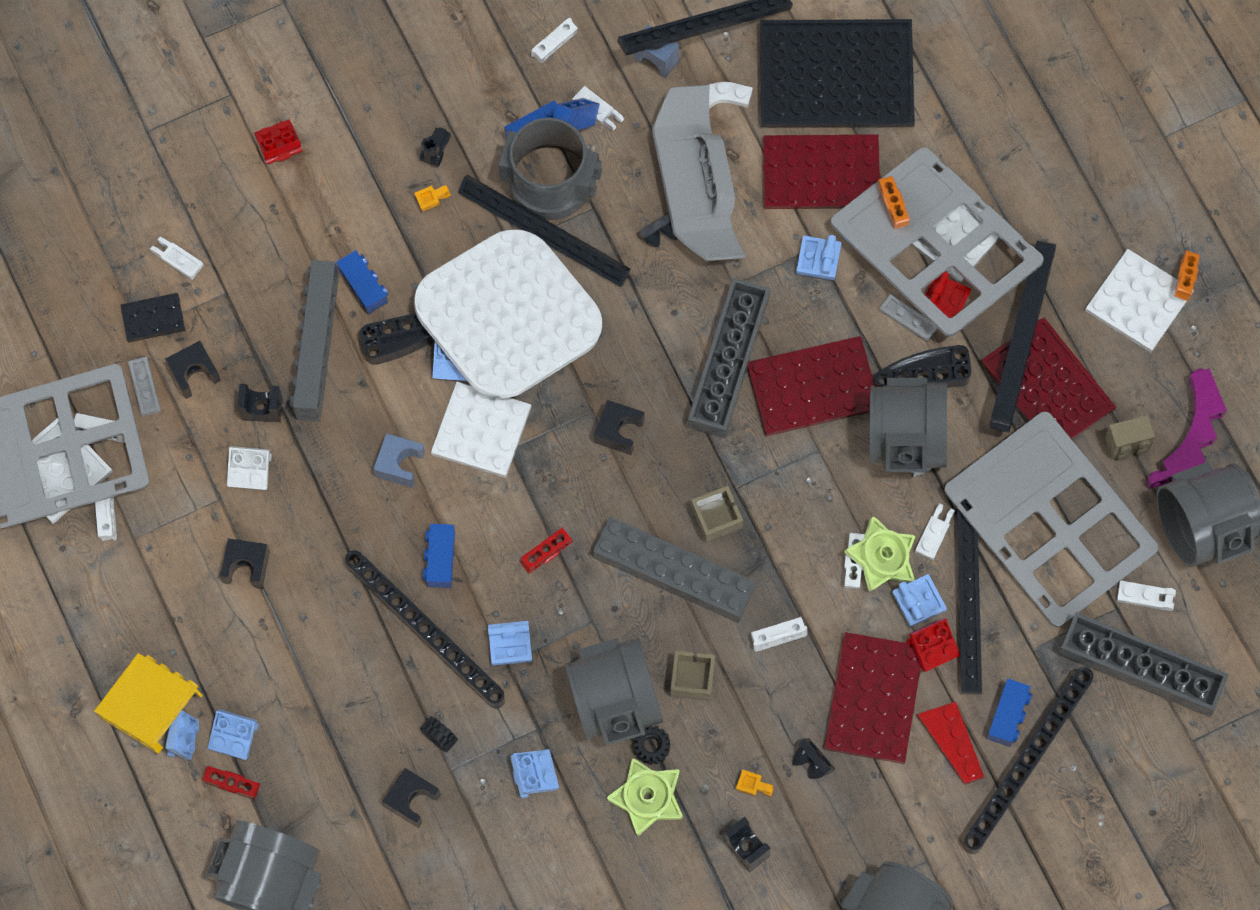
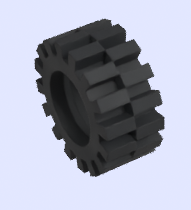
M430 716L420 728L421 732L444 752H448L458 741L455 734L435 717Z
M659 726L644 728L645 735L634 738V752L643 763L648 762L649 765H652V763L659 764V761L662 760L663 762L665 757L669 755V735L665 733L664 729H659ZM649 738H655L659 741L660 747L655 752H648L644 748L645 741Z

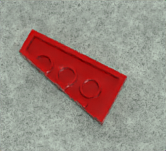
M956 702L917 715L964 785L984 779V774Z

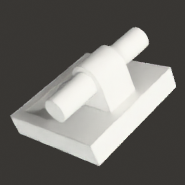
M230 446L227 486L267 490L269 461L272 458L270 450Z

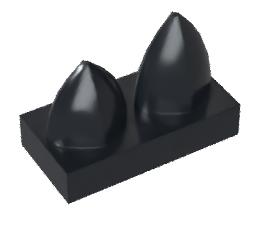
M669 212L637 232L640 239H644L646 243L653 247H659L661 239L658 229L668 238L677 240V237L673 234Z
M804 738L799 743V748L793 757V766L803 765L812 760L813 762L808 772V777L811 779L821 778L835 770V767L810 738Z

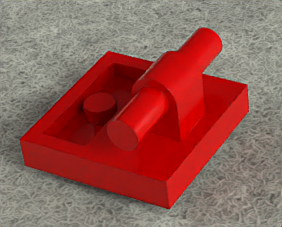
M290 119L254 132L267 165L276 161L282 162L290 159L292 155L303 152L300 140Z
M944 272L931 283L925 296L948 318H953L962 311L972 289L949 279V273Z
M942 618L910 633V638L906 639L909 647L913 645L923 672H927L960 656L946 618Z

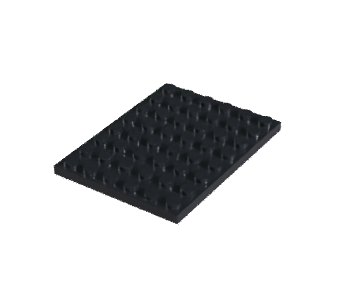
M912 19L760 20L761 127H914Z

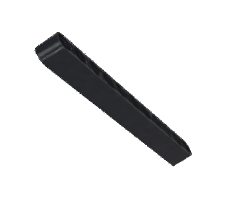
M1036 241L1035 249L1042 254L1043 264L1030 274L1026 280L989 429L1010 432L1055 255L1056 244Z
M352 550L347 553L345 557L347 568L490 707L498 709L504 705V691L361 552ZM357 558L360 560L357 565L350 564L352 559ZM367 572L374 573L371 578H365L364 575ZM381 585L388 586V589L386 591H378V588ZM398 598L402 600L401 604L399 605L392 604V601L394 599ZM407 613H416L413 619L406 618ZM422 626H429L430 630L423 633L420 631ZM437 639L444 640L441 646H435L434 642ZM451 653L458 654V657L455 660H450L448 658L449 654ZM466 666L473 668L468 674L462 672V669ZM479 680H485L487 682V684L484 687H478L476 685V683ZM493 694L501 695L498 701H493L490 697Z
M1081 667L1076 671L966 835L963 847L967 853L976 854L981 850L1090 687L1094 678L1090 668ZM1086 675L1089 681L1082 682L1078 676ZM1074 691L1078 697L1071 698L1068 696V692ZM1063 707L1067 713L1061 715L1057 712V708ZM1046 724H1053L1056 730L1049 731L1046 728ZM1042 740L1045 746L1037 747L1035 741ZM1024 757H1032L1034 763L1027 764L1024 761ZM1020 773L1023 779L1015 780L1012 774ZM1008 789L1011 791L1012 796L1005 797L1001 791ZM998 806L1001 812L995 814L991 811L990 807ZM986 822L989 824L990 829L982 830L979 824ZM975 839L979 845L971 847L968 844V840Z

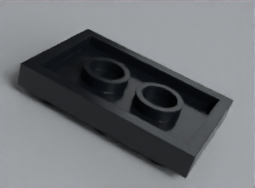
M178 293L120 304L128 343L186 331Z

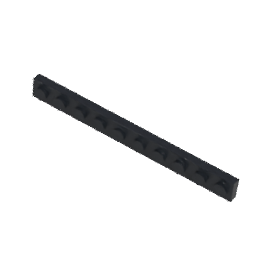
M748 0L619 36L617 42L627 56L790 10L793 3L791 0Z
M470 175L464 177L458 191L459 194L521 230L538 236L547 245L616 285L622 287L625 284L631 270L629 267Z
M966 500L961 502V505L967 512L972 509ZM957 508L961 694H982L978 533Z

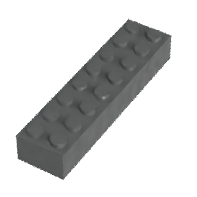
M312 260L311 266H308L307 278H309V285H305L307 302L303 303L302 314H304V321L300 323L302 340H298L297 349L300 351V356L295 361V369L297 370V376L293 377L295 395H291L290 406L293 407L292 412L295 413L297 420L321 422L339 274L336 262Z
M735 278L732 279L688 418V428L726 438L769 302L771 288Z
M613 517L609 518L593 550L594 559L736 623L740 622L756 589V581Z
M1077 612L1059 652L1061 656L1210 717L1216 708L1229 675Z

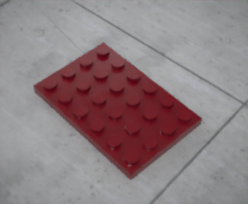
M879 134L763 135L764 209H843L880 179Z
M1045 317L1037 322L1016 408L1028 422L1041 412L1050 413L1071 440H1073L1115 411L1116 406ZM1011 340L981 360L982 365L998 385H1000Z
M861 336L749 361L748 371L766 437L870 413L871 386H875Z
M848 632L844 633L824 750L905 764L921 670L913 645L909 647L904 642Z

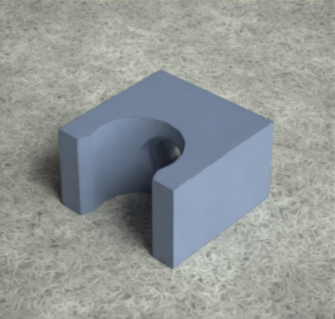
M676 42L659 46L661 47L660 49L652 48L634 53V59L638 62H641L643 58L653 62L658 67L660 76L665 79L679 62V44Z
M386 433L373 469L375 477L413 488L415 484L413 473L402 470L399 465L403 459L409 456L423 459L425 455L424 444Z

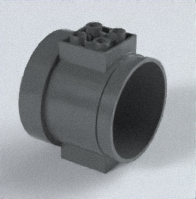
M540 118L527 123L518 132L509 130L498 163L500 181L509 183L511 195L516 203L546 220H559L571 216L585 202L589 203L591 197H595L597 186H595L596 179L600 180L602 174V161L599 160V153L586 150L584 139L574 126L557 118ZM545 147H557L568 150L581 160L579 169L572 177L554 185H541L529 181L522 176L517 166L527 154Z
M887 378V386H871L870 464H886V472H926V468H947V382H927V378Z
M1206 462L1172 475V482L1158 488L1156 496L1157 509L1163 530L1173 551L1186 566L1194 567L1213 558L1217 564L1254 551V539L1260 537V500L1251 480L1238 465L1229 464L1224 468L1214 470Z
M618 638L581 648L579 649L581 659L576 662L565 663L572 693L587 740L603 736L605 745L608 746L645 735L644 728L663 723L639 638L619 643Z
M237 820L230 838L219 839L205 876L217 881V887L212 898L238 910H310L314 903V893L321 885V874L313 871L320 850L278 831Z
M883 862L875 877L861 872L859 877L854 880L853 888L849 895L845 896L842 908L843 910H950L953 900L941 886L918 871L899 863Z

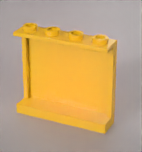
M138 653L94 712L105 722L159 754L163 747L158 741L194 694L202 697V694L197 690L199 686L193 681L188 680L186 682L185 678L178 672L171 673L170 668L163 663L158 665L156 664L157 661L151 656L146 655L144 657Z

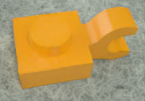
M447 185L441 186L436 190L433 189V186H429L414 193L422 212L440 205L438 199H446L451 196Z
M742 769L736 790L755 797L757 791L767 796H772L774 786L761 782V775Z

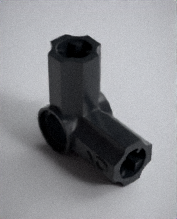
M436 127L432 136L423 139L419 160L439 167L451 133L444 128Z

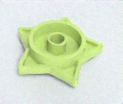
M875 517L869 520L864 539L844 551L847 556L863 568L869 591L874 590L887 580L906 583L915 580L909 563V552L915 535L898 534L888 530Z
M633 758L627 782L607 797L610 803L629 813L637 836L641 835L657 820H678L683 818L673 795L680 773L679 769L653 771ZM650 794L652 798L644 799V796Z

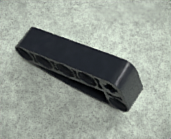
M416 313L366 324L360 330L367 362L372 365L404 357L435 341L421 324ZM407 324L412 325L410 329H404L403 327ZM386 329H393V332L390 334L384 333ZM372 351L379 352L376 356L369 355Z
M954 345L930 349L902 358L876 374L875 387L887 386V384H881L879 382L880 379L918 378L921 375L927 377V382H947V388L966 386L971 377L969 350L963 345ZM961 354L964 356V358L957 359L955 355ZM944 374L947 378L940 379L937 375Z

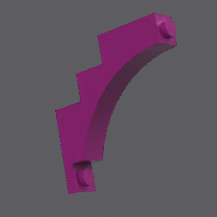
M1210 368L1194 370L1190 375L1188 382L1192 391L1194 409L1190 431L1179 448L1163 460L1161 465L1162 472L1161 470L1154 471L1148 476L1146 484L1149 490L1172 482V475L1206 463L1201 448L1214 445L1217 439L1210 421L1223 418L1227 411Z

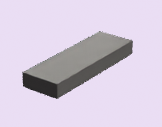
M892 294L888 296L879 308L881 313L926 343H928L938 329L928 318Z
M147 356L128 361L142 417L161 412Z

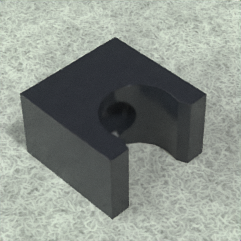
M201 341L165 358L186 399L192 396L188 380L194 373H207L214 384L221 381Z
M239 384L237 409L241 420L281 423L283 397L279 386H271V391L257 392L249 389L247 384ZM260 404L266 405L264 409H257V406Z
M607 400L594 433V443L632 455L634 441L621 436L619 430L626 424H635L638 427H643L645 412Z
M228 538L220 574L222 582L224 584H231L233 573L238 568L247 566L254 570L252 580L255 588L263 589L270 554L268 545Z
M404 768L382 802L386 809L419 829L422 820L419 814L410 809L411 801L419 795H427L437 801L441 793L439 788Z
M744 816L724 832V842L750 873L770 857L771 848L767 843L763 844L752 831L749 821ZM744 843H750L753 848L750 851H744L741 846Z

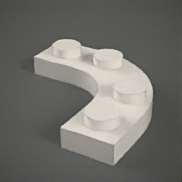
M732 82L709 84V109L719 103H731L748 108L753 92L752 87Z

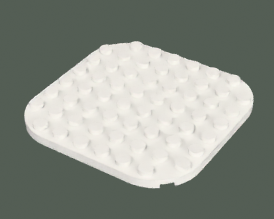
M506 230L489 237L428 274L418 285L415 294L414 308L421 324L470 385L487 396L490 394L501 396L500 398H510L527 391L589 352L597 343L602 330L601 313L592 298L541 238L523 230Z

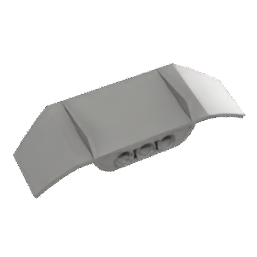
M710 85L670 87L657 115L652 132L673 234L684 245L706 261L745 258L746 254L735 237L730 220L735 203V193L724 142L718 134H712L709 117Z

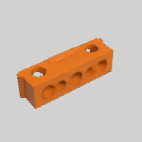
M893 176L878 179V188L894 229L908 226L910 219L905 208V202Z
M1185 251L1181 259L1174 297L1188 301L1197 279L1200 254Z

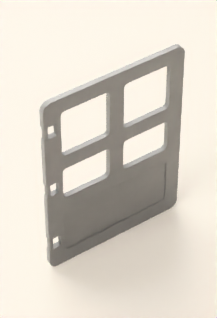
M920 148L883 177L893 176L905 202V208L910 219L908 226L894 229L878 188L879 182H876L831 218V226L946 336L957 334L1043 264L1042 254L1025 241L1010 224L988 206L979 195L949 167H946L928 148ZM937 164L943 171L938 173L933 166ZM979 203L984 210L980 212L974 205ZM965 205L983 223L956 245L952 246L933 227L958 207ZM992 234L1000 237L1024 260L996 284H991L964 258L965 255ZM921 238L940 257L913 279L909 280L890 261ZM1020 242L1026 249L1022 251L1016 244ZM949 268H954L981 294V296L953 318H948L921 292L922 289Z
M109 365L0 397V518L7 516L8 522L0 524V529L148 486L150 481L124 373L119 365ZM110 381L119 419L83 431H76L68 394L72 391ZM54 398L62 435L59 438L33 444L25 406L44 399ZM124 435L132 474L90 486L81 452L82 446ZM65 451L67 452L75 489L69 493L45 498L37 460ZM126 482V488L116 490V484ZM67 500V505L56 506L57 501Z
M1048 412L1038 414L949 481L944 489L945 494L953 504L957 506L970 525L992 552L996 554L1048 621L1055 627L1064 625L1075 616L1076 612H1081L1158 551V545ZM1079 478H1084L1101 498V502L1074 523L1067 525L1051 506L1050 501ZM963 500H966L972 507L968 512L961 505ZM1033 513H1038L1053 530L1055 537L1027 559L1021 560L1004 540V536ZM1109 513H1112L1139 544V549L1107 572L1082 544L1079 536ZM1002 548H1005L1011 555L1007 560L1000 553ZM1066 548L1093 579V584L1065 606L1059 607L1034 577L1033 571ZM1042 596L1050 603V606L1047 608L1039 601Z

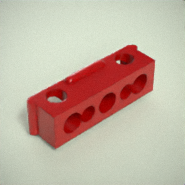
M562 527L522 556L520 563L530 574L541 565L555 558L574 541ZM558 539L564 540L563 542H558L557 544ZM545 548L550 549L549 552H544L543 550ZM537 555H541L540 557H537L535 562H529L530 559H535Z
M207 766L202 778L205 784L255 800L260 788V783L211 766ZM214 775H219L220 779H225L221 782L218 779L213 780L212 777ZM232 780L235 781V784H234V785H232V786H229V785H228V783H229L230 781H232ZM240 785H245V787L251 786V790L245 791L243 787H242V788H239V786H240Z

